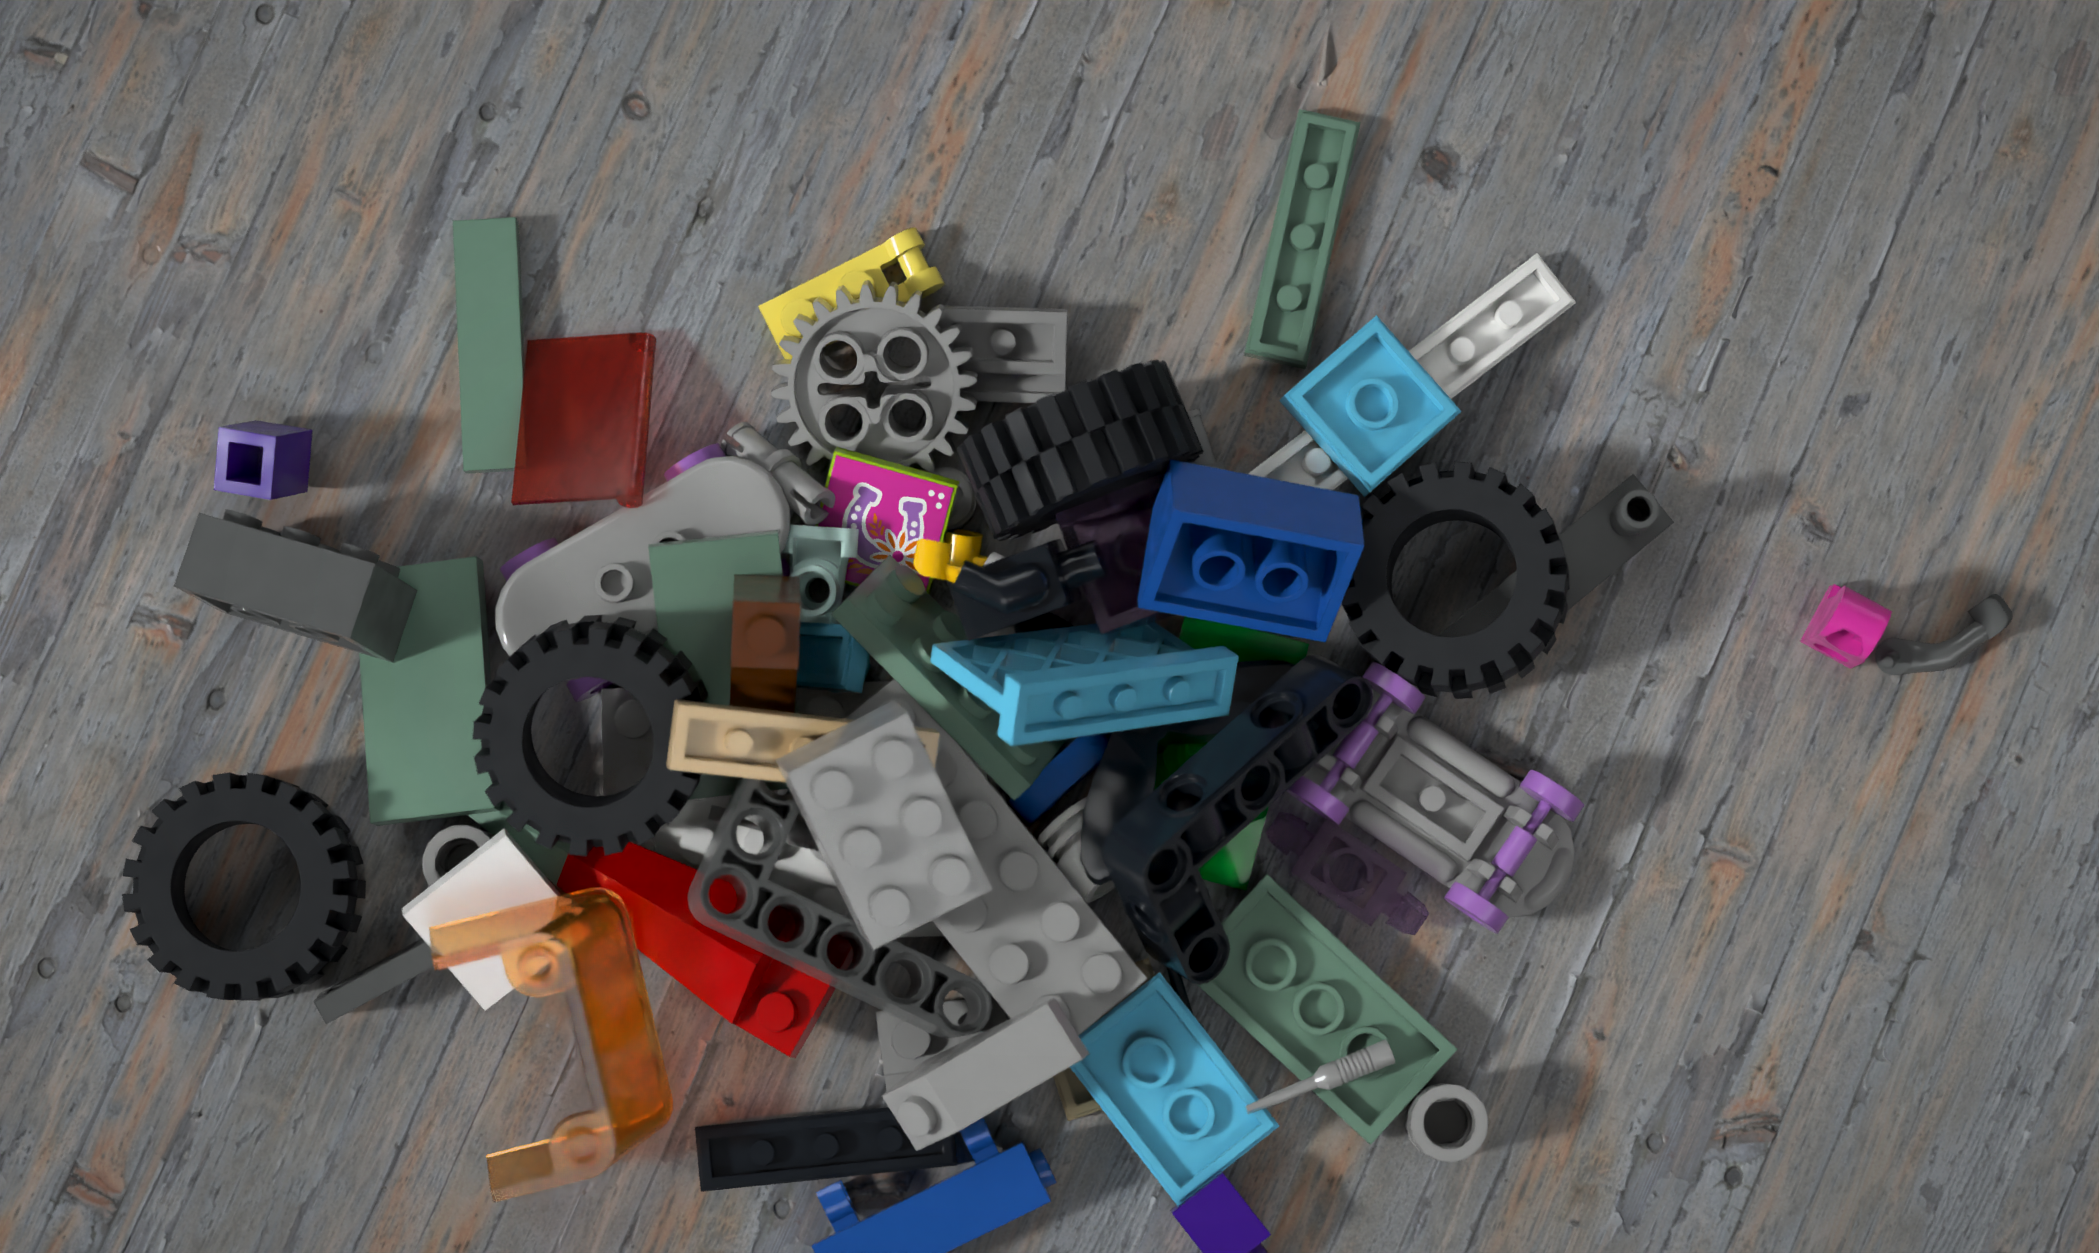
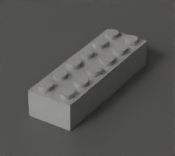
M895 679L892 680L845 719L856 720L894 700L908 713L914 727L932 728L940 733L935 771L992 887V890L932 921L1010 1018L1055 998L1077 1035H1079L1146 981L1147 977L959 744Z

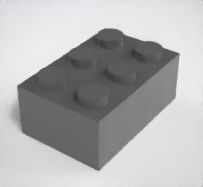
M226 509L222 519L199 513L174 587L220 612L393 663L417 593L416 589L398 578L400 568L378 560V554L364 548L342 543L340 550L321 544V538L313 534L284 526L282 533L263 527L261 520L237 511Z

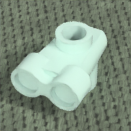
M790 524L786 546L782 553L789 554L790 576L799 577L800 622L838 624V621L831 614L842 603L848 559L857 558L859 529ZM816 578L824 579L830 587L829 597L822 603L812 600L808 592L810 583Z

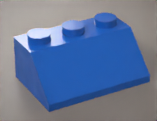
M1170 459L1152 509L1138 594V608L1326 642L1364 548L1359 495Z

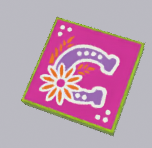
M837 447L833 453L825 488L834 493L835 504L833 508H830L821 502L820 507L829 514L815 526L859 529L857 558L848 559L845 583L858 587L881 562L891 555L900 565L909 567L921 578L926 592L930 595L934 578L921 575L913 564L917 541L919 539H927L944 543L960 481Z

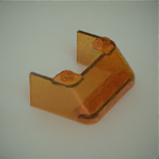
M593 887L429 927L431 953L435 971L501 955L506 977L510 984L520 993L532 997H542L565 991L594 1109L575 1113L562 1119L553 1129L550 1139L486 1155L493 1203L598 1176L667 1124L673 1111V1098L627 907L619 895L606 888Z

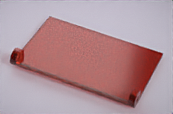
M640 332L528 340L511 499L512 505L616 499L621 506L626 508L642 506L657 343L654 335Z

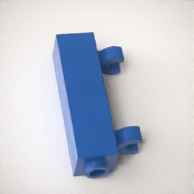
M981 1118L960 1130L975 1165L860 1220L842 1180L816 1192L835 1233L815 1242L812 1248L814 1253H947L1051 1202V1197L1046 1188L1057 1183L1041 1148L1029 1153L1024 1141L999 1152L984 1118Z

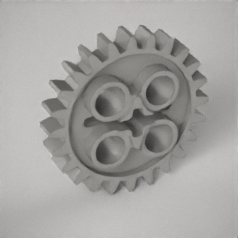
M867 280L862 285L860 299L854 300L844 285L839 286L836 290L837 306L834 308L820 296L816 298L812 304L818 318L817 321L798 314L793 323L803 338L784 335L779 345L793 357L792 359L776 360L772 365V371L787 377L788 382L773 387L771 397L789 400L790 405L784 408L776 417L777 423L796 422L798 426L788 441L789 445H798L808 440L813 446L805 463L810 466L823 456L832 461L834 450L840 447L913 468L912 464L917 462L923 469L932 473L936 468L935 457L932 453L934 448L948 456L954 453L956 446L947 435V432L966 435L970 424L959 416L957 411L975 410L977 399L961 392V390L976 384L979 375L977 372L960 369V365L970 359L974 351L972 347H953L952 342L962 329L960 324L951 325L944 329L937 324L944 310L942 304L932 308L925 314L919 310L922 301V291L917 290L907 303L898 301V286L896 282H891L884 297L881 298L876 297L871 281ZM899 336L911 338L920 348L921 360L910 366H901L893 362L887 351L888 342ZM836 340L850 344L856 352L857 365L845 371L833 368L825 359V345ZM869 371H876L879 381L884 383L908 380L918 376H927L931 379V385L928 387L890 385L885 388L880 399L873 398L871 389L867 387L845 389L828 394L819 391L821 383L839 385L864 383ZM905 399L919 403L925 410L926 422L920 427L913 429L899 425L893 416V405ZM839 404H848L855 407L861 414L863 420L862 427L858 431L851 433L836 429L830 420V409Z

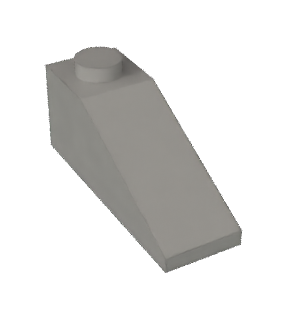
M1052 998L923 1061L882 1095L912 1145L918 1151L978 1121L1081 1061L1089 1052L1055 998Z

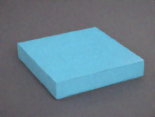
M1377 315L1279 400L1364 497L1462 412Z

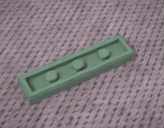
M1299 109L1244 356L1306 369L1361 122Z
M516 217L453 221L463 471L466 474L530 470L519 221Z

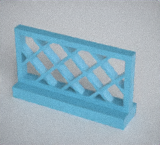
M1143 617L976 638L970 641L960 640L936 643L932 646L930 662L1000 714L997 736L1011 746L1228 716L1238 655L1225 646L1194 649L1150 618Z

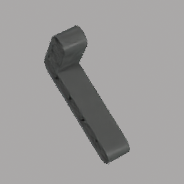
M740 777L689 888L688 904L695 919L719 933L935 1036L948 1039L972 1035L983 1029L990 1019L992 1002L985 986L976 979L895 940L873 950L860 934L853 920L768 880L800 810L790 789L785 795H780L768 789L764 780ZM742 820L753 821L763 832L764 842L758 854L747 853L737 842L736 830ZM715 879L726 880L736 891V906L729 914L717 911L709 901V888ZM774 907L786 909L794 918V935L788 942L779 941L769 931L768 918ZM834 935L844 937L852 946V962L845 970L837 969L827 957V945ZM892 963L901 964L910 975L911 984L909 991L902 998L893 995L886 986V971ZM952 990L960 993L965 998L968 1006L967 1017L959 1026L950 1022L944 1014V1000Z

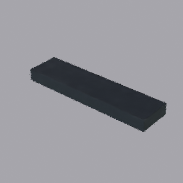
M889 1107L695 1127L701 1192L958 1165L955 1133L916 1151Z

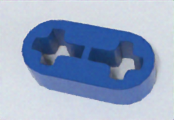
M1102 733L1077 737L1046 765L1026 791L1016 800L1011 798L1008 801L1010 806L1028 826L1044 815L1099 765L1109 742L1110 734Z

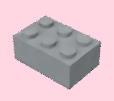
M894 700L775 760L860 934L873 950L992 890L908 713Z

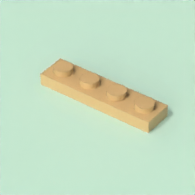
M675 700L667 767L669 770L786 782L775 761L776 759L854 720ZM915 727L935 769L940 733L932 728Z

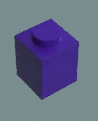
M258 420L219 427L214 490L267 500L308 492L313 430Z
M1223 1172L1209 1181L1182 1204L1176 1205L1170 1210L1202 1253L1268 1252L1261 1243L1271 1235Z

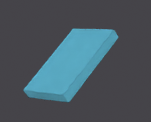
M1160 972L1079 1035L1089 1054L1081 1061L1070 1066L1071 1070L1177 1206L1280 1126L1266 1108L1251 1114L1247 1113L1246 1106L1259 1100Z

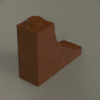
M734 574L730 706L795 713L801 608L799 577Z

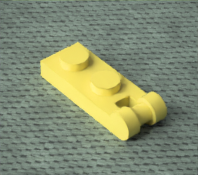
M917 228L904 230L892 236L883 244L759 305V310L784 359H792L793 357L779 345L784 335L803 338L793 323L794 319L798 314H802L817 321L818 318L812 303L820 296L833 308L836 307V290L839 286L844 285L853 299L856 300L860 299V291L864 281L870 280L876 297L883 298L889 284L882 270L899 262L907 279L897 285L898 301L907 303L917 290L922 291V298L942 288L945 283L937 267H929L921 252L925 244ZM838 340L829 342L827 345H825V347L837 342Z

